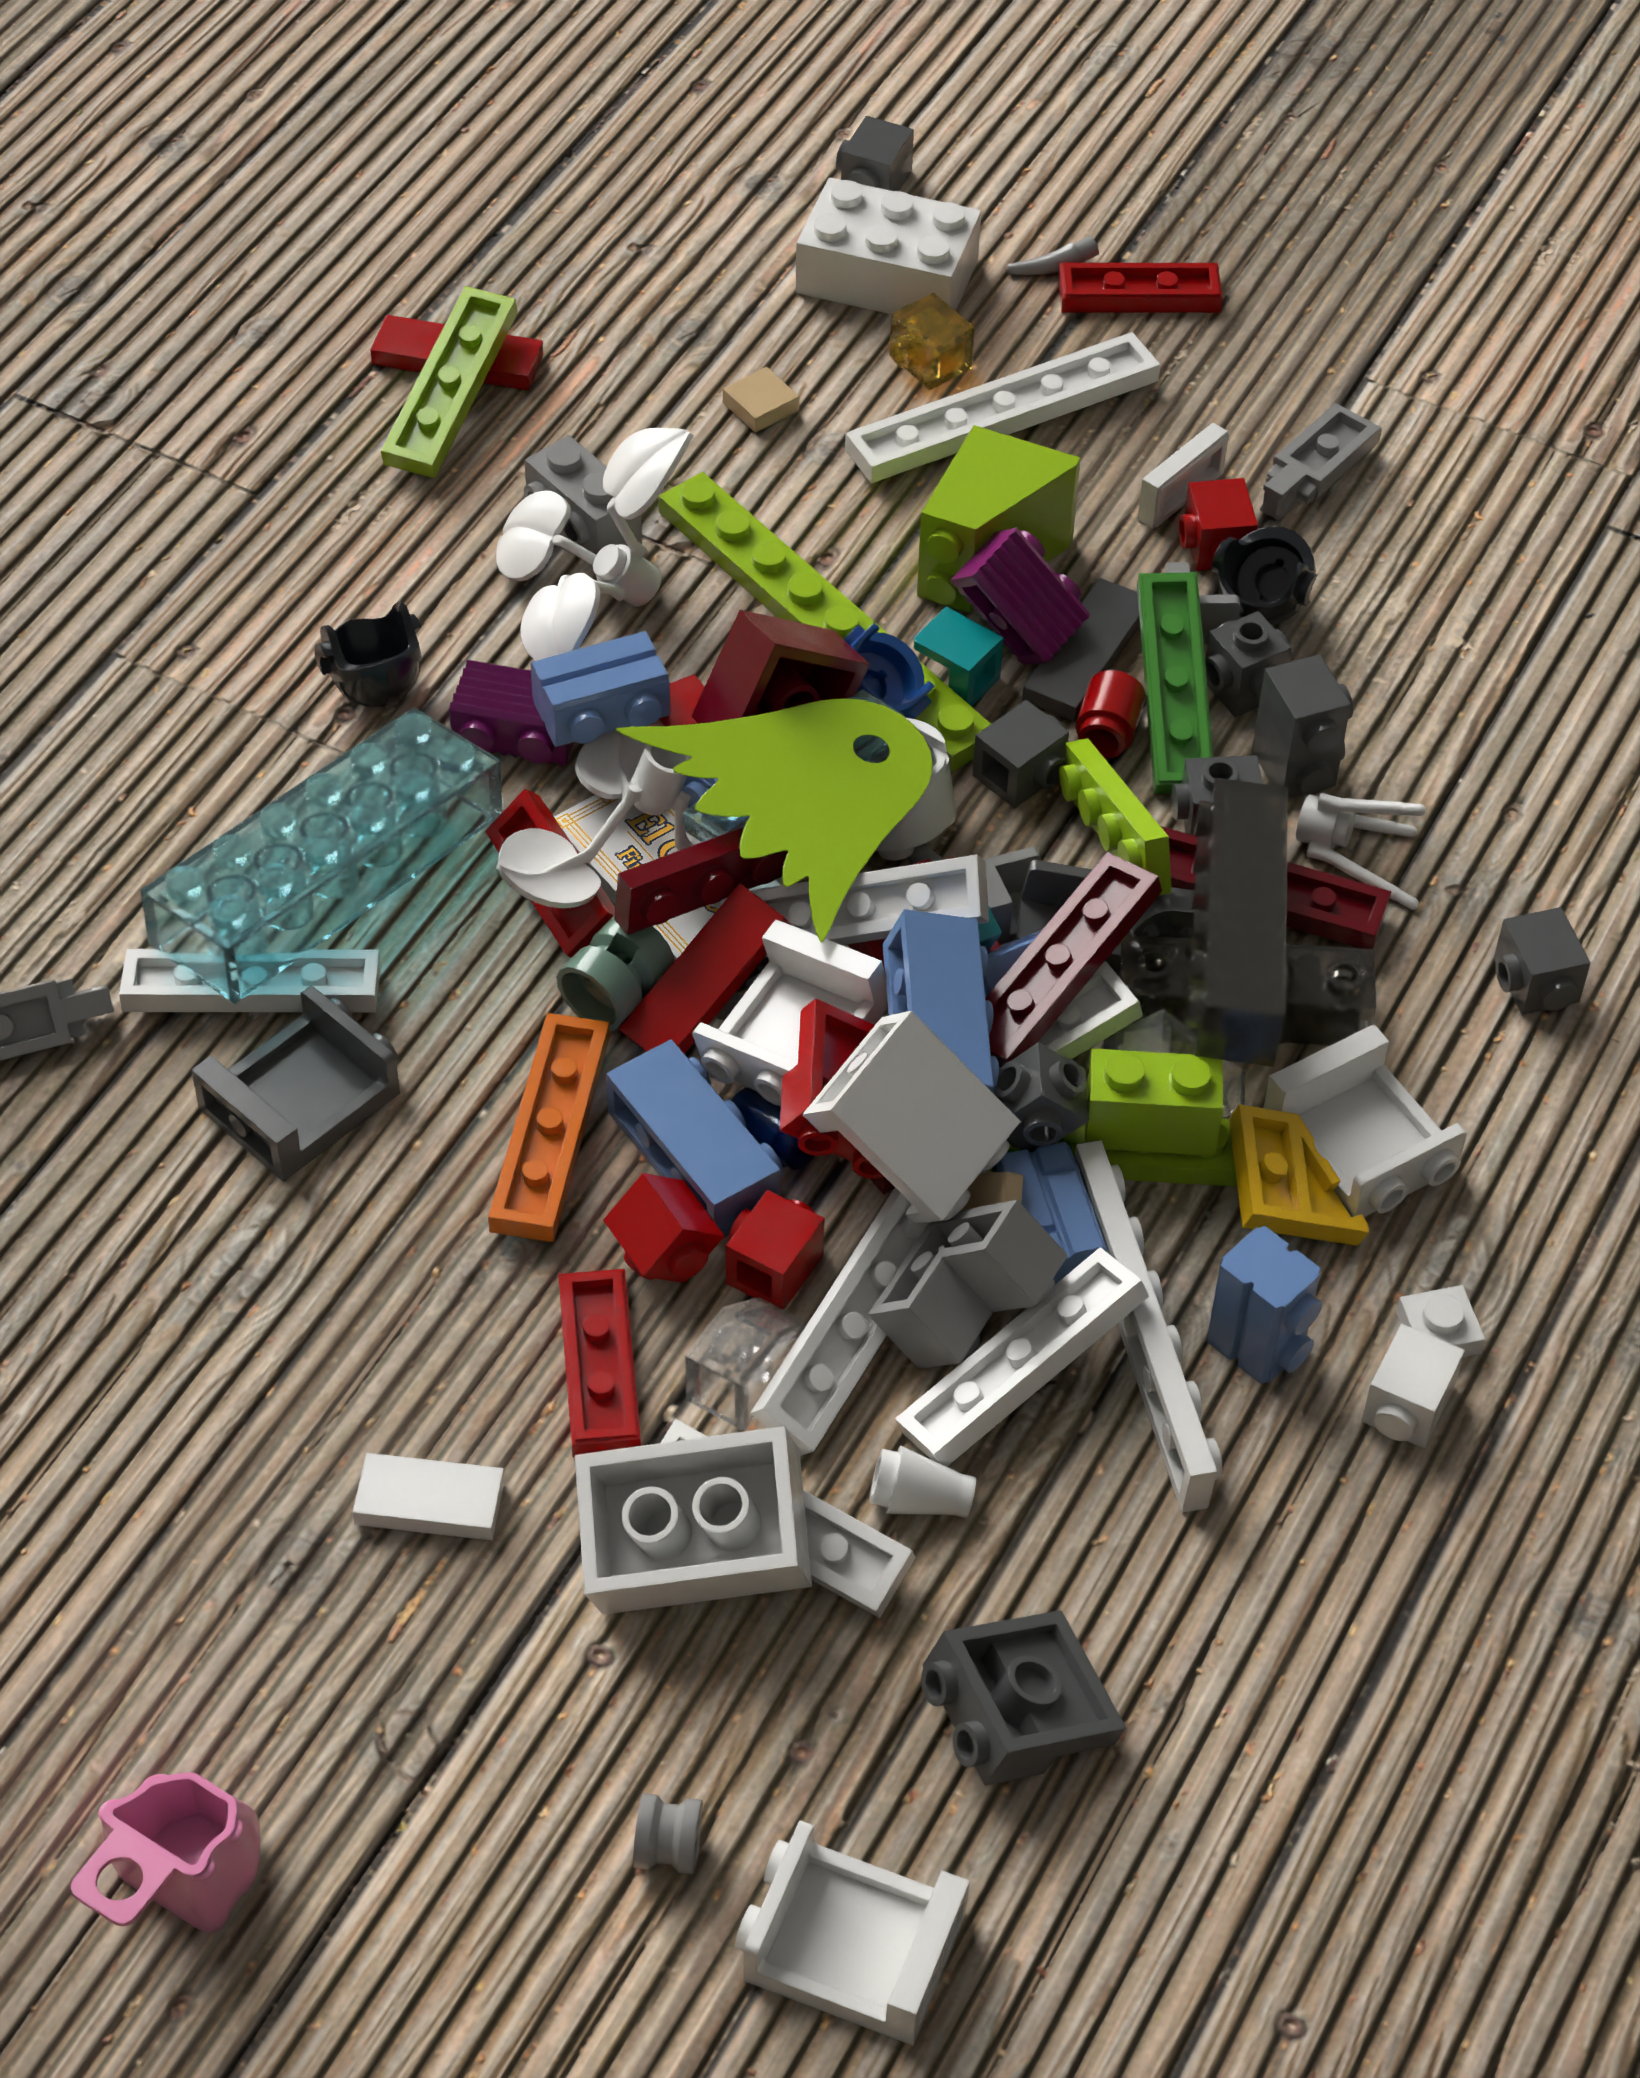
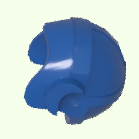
M875 623L866 630L858 625L844 640L869 662L870 666L854 699L877 703L892 709L905 718L915 719L931 704L932 701L928 698L927 694L935 687L930 681L924 685L922 665L915 652L905 642L895 636L877 632L879 627Z

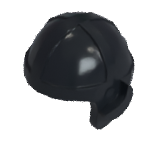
M1269 526L1257 529L1240 540L1228 537L1227 540H1223L1218 546L1212 562V571L1219 574L1218 580L1221 595L1239 596L1240 618L1259 611L1271 625L1279 624L1294 616L1302 605L1307 607L1311 603L1309 597L1318 575L1315 574V560L1307 542L1293 530L1285 527Z
M399 601L393 605L386 616L381 618L349 619L335 630L329 625H323L320 628L322 643L316 644L314 648L318 667L323 675L330 674L341 694L352 703L367 707H383L395 703L411 690L420 673V659L422 655L415 630L421 628V624L414 614L409 613L407 606L402 601Z

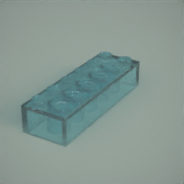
M411 708L140 889L149 946L161 952L168 959L232 1003H237L297 961L299 957L310 949L317 947L493 823L503 812L500 760L417 708Z

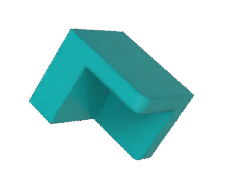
M947 606L914 637V649L949 668L948 686L971 706L1000 679L1003 637Z

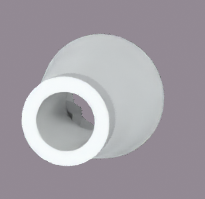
M900 1446L897 1452L881 1449L872 1480L870 1503L885 1506V1514L955 1515L967 1518L974 1498L976 1477L961 1474L903 1446Z

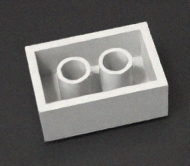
M829 177L796 243V293L949 327L978 262L981 210L960 206L952 202L936 201L909 195L901 191H890L858 184L850 180H839Z
M785 1426L575 1455L584 1594L603 1615L812 1587L800 1451Z

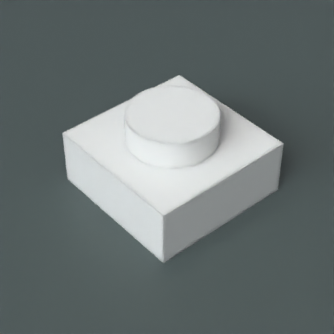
M1463 1285L1399 1297L1396 1314L1400 1324L1465 1350L1463 1358L1482 1353L1485 1337Z

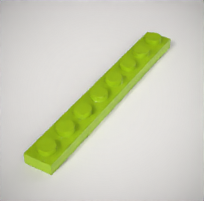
M703 471L658 496L659 513L777 618L834 630L843 639L858 625L866 630L873 623L879 627L877 632L888 634ZM920 662L924 673V685L930 681L935 687L927 694L928 698L932 701L931 704L915 719L933 726L943 735L949 755L950 770L953 772L974 759L975 735L991 725V723Z

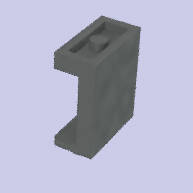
M312 985L300 993L303 1008L302 1015L230 1069L223 1066L212 1055L191 1069L199 1110L283 1182L400 1094L397 1071L399 1058L391 1043L379 1033L370 1034L355 1021L352 1013L344 1003L337 998L329 1000Z

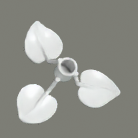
M675 428L644 429L627 437L611 457L603 477V489L613 497L607 505V511L628 546L609 544L603 547L596 555L570 539L559 535L568 522L571 507L563 497L552 491L533 493L523 499L513 509L504 525L503 535L498 540L496 550L497 566L503 575L514 581H525L532 578L546 566L552 555L554 545H557L593 565V571L597 577V581L584 573L563 575L559 579L558 586L550 585L543 587L533 596L522 618L521 639L526 651L535 661L580 648L595 619L600 602V593L608 594L618 601L625 600L635 607L645 605L655 596L661 584V571L654 564L643 558L647 548L637 541L626 520H632L641 515L659 496L694 436L689 431Z
M615 730L602 734L592 742L585 743L575 762L576 775L590 792L605 799L622 798L589 846L577 854L575 848L567 839L554 832L540 828L520 830L510 835L502 844L496 870H499L500 876L509 886L529 900L548 907L573 908L586 904L599 891L601 880L586 864L595 858L633 804L637 809L649 815H661L668 809H675V846L679 851L720 835L706 831L698 832L692 837L691 841L686 835V809L691 797L683 792L682 788L688 776L675 773L673 767L691 757L641 743ZM775 879L774 881L768 884H762L749 890L752 891L764 888L777 887L781 885ZM727 898L709 906L719 908Z

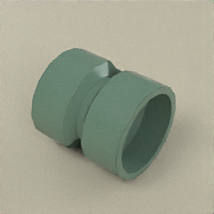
M613 916L593 936L590 945L581 948L559 970L556 976L557 987L564 1001L580 1018L609 1022L610 1031H613L626 1021L641 1003L642 998L650 992L675 962L674 955L667 941L653 926L627 935L616 923Z

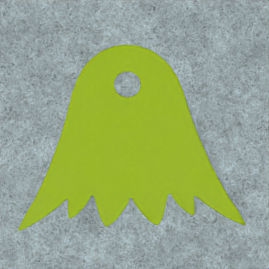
M850 698L829 699L765 714L710 723L676 726H637L615 729L617 732L641 743L692 757L673 767L675 773L695 778L718 779L698 800L695 810L714 816L750 817L745 824L740 840V856L743 859L759 858L781 851H788L783 866V885L790 887L805 877L809 878L808 892L811 915L816 934L821 943H823L831 929L838 909L856 877L881 842L922 797L932 775L931 751L924 736L915 725L892 709L866 700ZM864 735L879 737L889 747L888 758L879 763H870L862 760L854 751L853 744L855 740Z

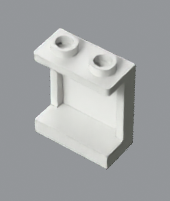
M775 919L762 937L769 963L719 1029L699 1023L692 1032L701 1057V1064L713 1078L727 1084L733 1081L756 1090L767 1101L781 1106L783 1075L798 1064L800 1013L805 1006L817 998L875 1025L888 1008L885 970L881 960L827 939L821 943L817 935Z
M913 1011L881 1017L802 1114L820 1133L838 1130L912 1203L906 1210L905 1215L914 1223L947 1221L959 1213L971 1196V1193L967 1190L980 1172L991 1169L1004 1157L1010 1146L1006 1139L1021 1122Z
M1375 1024L1270 1075L1264 1103L1265 1109L1299 1114L1315 1139L1314 1144L1317 1151L1329 1161L1341 1180L1334 1191L1351 1217L1360 1214L1366 1217L1375 1211L1378 1213L1388 1212L1400 1204L1406 1195L1428 1184L1437 1186L1450 1179L1460 1167V1159L1467 1132L1459 1123L1441 1130L1386 1068L1384 1063L1389 1040Z
M800 1820L790 1843L778 1840L771 1853L764 1875V1883L771 1886L762 1907L751 1904L740 1924L735 1948L743 1951V1981L913 2046L965 1918L970 1880L941 1870L935 1887H930L818 1845L814 1841V1825Z

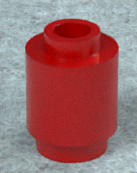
M1106 670L1095 674L1089 681L1076 721L1078 740L1088 738L1105 759L1119 756L1124 749L1131 745L1146 699L1145 689L1136 678L1123 671Z

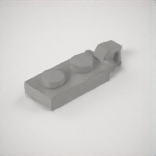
M1334 403L1274 456L1272 468L1267 473V483L1263 487L1265 493L1260 511L1279 520L1293 510L1298 499L1308 504L1314 498H1318L1380 442L1382 428Z
M71 978L57 982L55 979L0 992V1060L71 1043V1038L85 1035L86 1032L82 1020L114 1012L111 994L107 985L75 992Z

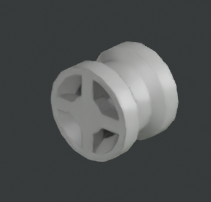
M643 1793L636 1822L633 1867L650 1870L657 1863L672 1865L680 1874L694 1875L701 1836L703 1801L687 1798L679 1805L664 1803L656 1794Z

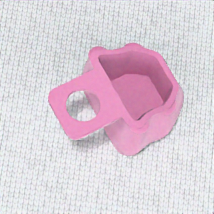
M187 1772L172 1775H153L147 1778L130 1795L119 1800H109L102 1804L98 1815L102 1821L104 1842L73 1878L71 1891L76 1900L117 1926L124 1927L134 1923L153 1900L201 1931H218L223 1928L238 1899L243 1893H247L255 1881L260 1859V1824L258 1816L246 1803L229 1795L198 1774ZM109 1864H112L119 1877L138 1891L131 1897L123 1900H111L104 1897L97 1888L98 1877L102 1870Z

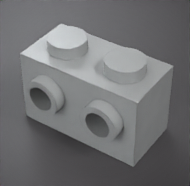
M567 435L524 460L525 498L536 492L552 491L563 497L571 507L568 522L559 535L570 539L596 555L603 547L609 544L628 546L607 511V505L613 498L603 489V477L607 466L575 439ZM641 515L632 520H626L637 541L642 544Z

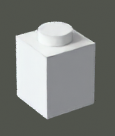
M1401 1324L1370 1384L1361 1422L1377 1428L1379 1432L1388 1438L1397 1441H1408L1425 1449L1455 1388L1465 1350Z

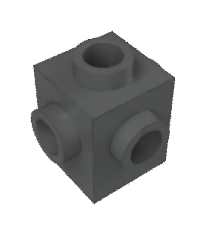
M1259 611L1235 621H1227L1218 628L1209 631L1205 659L1207 686L1234 717L1259 708L1265 668L1290 661L1292 648L1286 636L1280 630L1274 629Z
M1038 1042L999 1068L998 1082L993 1094L1021 1121L1006 1139L1012 1146L1020 1150L1028 1149L1029 1152H1034L1037 1147L1055 1144L1089 1121L1086 1070L1072 1059L1066 1058Z

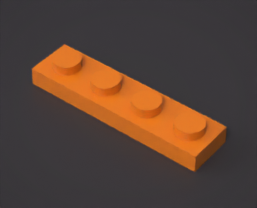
M553 1013L546 1014L489 1211V1232L554 1242L610 1039L609 1022Z

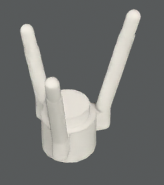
M1321 793L1320 797L1309 794L1302 806L1296 829V840L1309 844L1307 857L1325 861L1364 884L1392 891L1390 899L1411 910L1418 908L1419 901L1333 849L1336 845L1342 847L1348 845L1353 828L1410 838L1415 837L1418 830L1412 825L1357 815L1356 813L1423 816L1426 812L1425 806L1396 801L1340 798Z

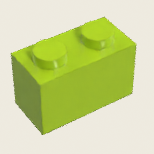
M1092 1048L1087 1081L1089 1121L1085 1123V1143L1102 1140L1104 1149L1215 1156L1223 1114V1056Z

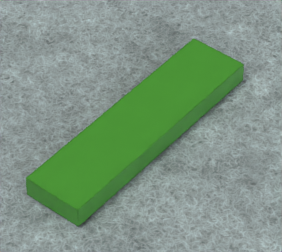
M1197 572L1139 573L1137 594L1154 794H1172L1173 784H1182L1185 759L1213 757Z

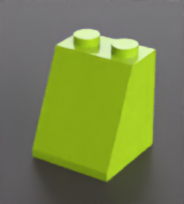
M973 425L921 512L917 596L969 613L974 610L973 605L968 603L966 597L959 593V589L952 585L951 579L996 531L1017 528L1019 531L1024 530L1031 533L1043 545L1046 552L1043 559L1046 563L1067 550L1073 542L1081 458Z

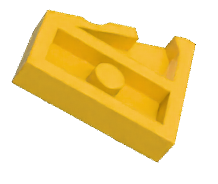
M1239 1104L1229 1117L1242 1228L1255 1229L1256 1227L1266 1226L1274 1233L1358 1246L1369 1233L1368 1223L1362 1214L1351 1217L1334 1191L1341 1180L1329 1161L1317 1151L1314 1144L1315 1139L1299 1114Z

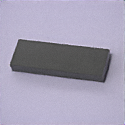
M1102 578L1096 581L1081 603L1090 613L1089 618L1083 621L1082 626L1075 630V634L1070 636L1067 642L1060 647V650L1053 654L1052 659L1045 663H1039L1023 686L1022 701L1028 700L1038 708L1073 722L1078 718L1090 679L1095 674L1112 668L1140 626L1137 592Z

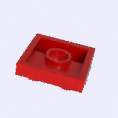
M815 998L800 1013L798 1064L783 1075L780 1131L798 1138V1147L807 1154L823 1156L833 1153L852 1161L853 1171L857 1175L868 1179L883 1178L884 1176L838 1130L820 1133L802 1115L875 1026L866 1020Z

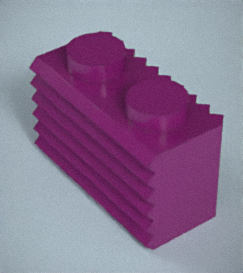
M1017 528L996 531L956 573L951 582L952 585L959 589V593L966 597L967 602L973 605L974 610L981 614V619L988 622V626L996 634L1003 637V644L1010 648L1011 653L1017 656L1019 662L1024 665L1045 663L1052 659L1053 654L1060 650V647L1067 642L1070 636L1075 634V630L1082 626L1083 621L1089 618L1090 613L1079 601L1082 598L1079 587L1067 576L1060 573L1056 574L1043 559L1046 552L1041 542L1027 531H1019Z
M466 660V667L463 668L459 685L456 687V693H453V700L450 702L449 707L452 743L457 748L464 746L468 750L477 753L489 751L493 754L498 751L503 756L510 753L516 758L521 755L524 759L534 763L547 761L551 764L556 761L561 766L566 764L574 742L558 747L554 746L546 729L545 722L542 721L534 704L531 670Z

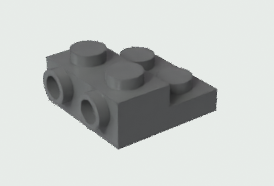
M1062 1610L944 1631L922 1665L921 1683L926 1699L933 1706H944L955 1728L953 1732V1748L958 1761L965 1767L975 1766L985 1786L1044 1774L1056 1757L1115 1745L1126 1730V1726Z

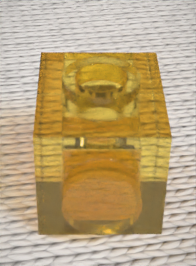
M933 292L891 314L890 341L888 344L889 356L892 357L898 367L907 370L930 391L972 369L975 327Z

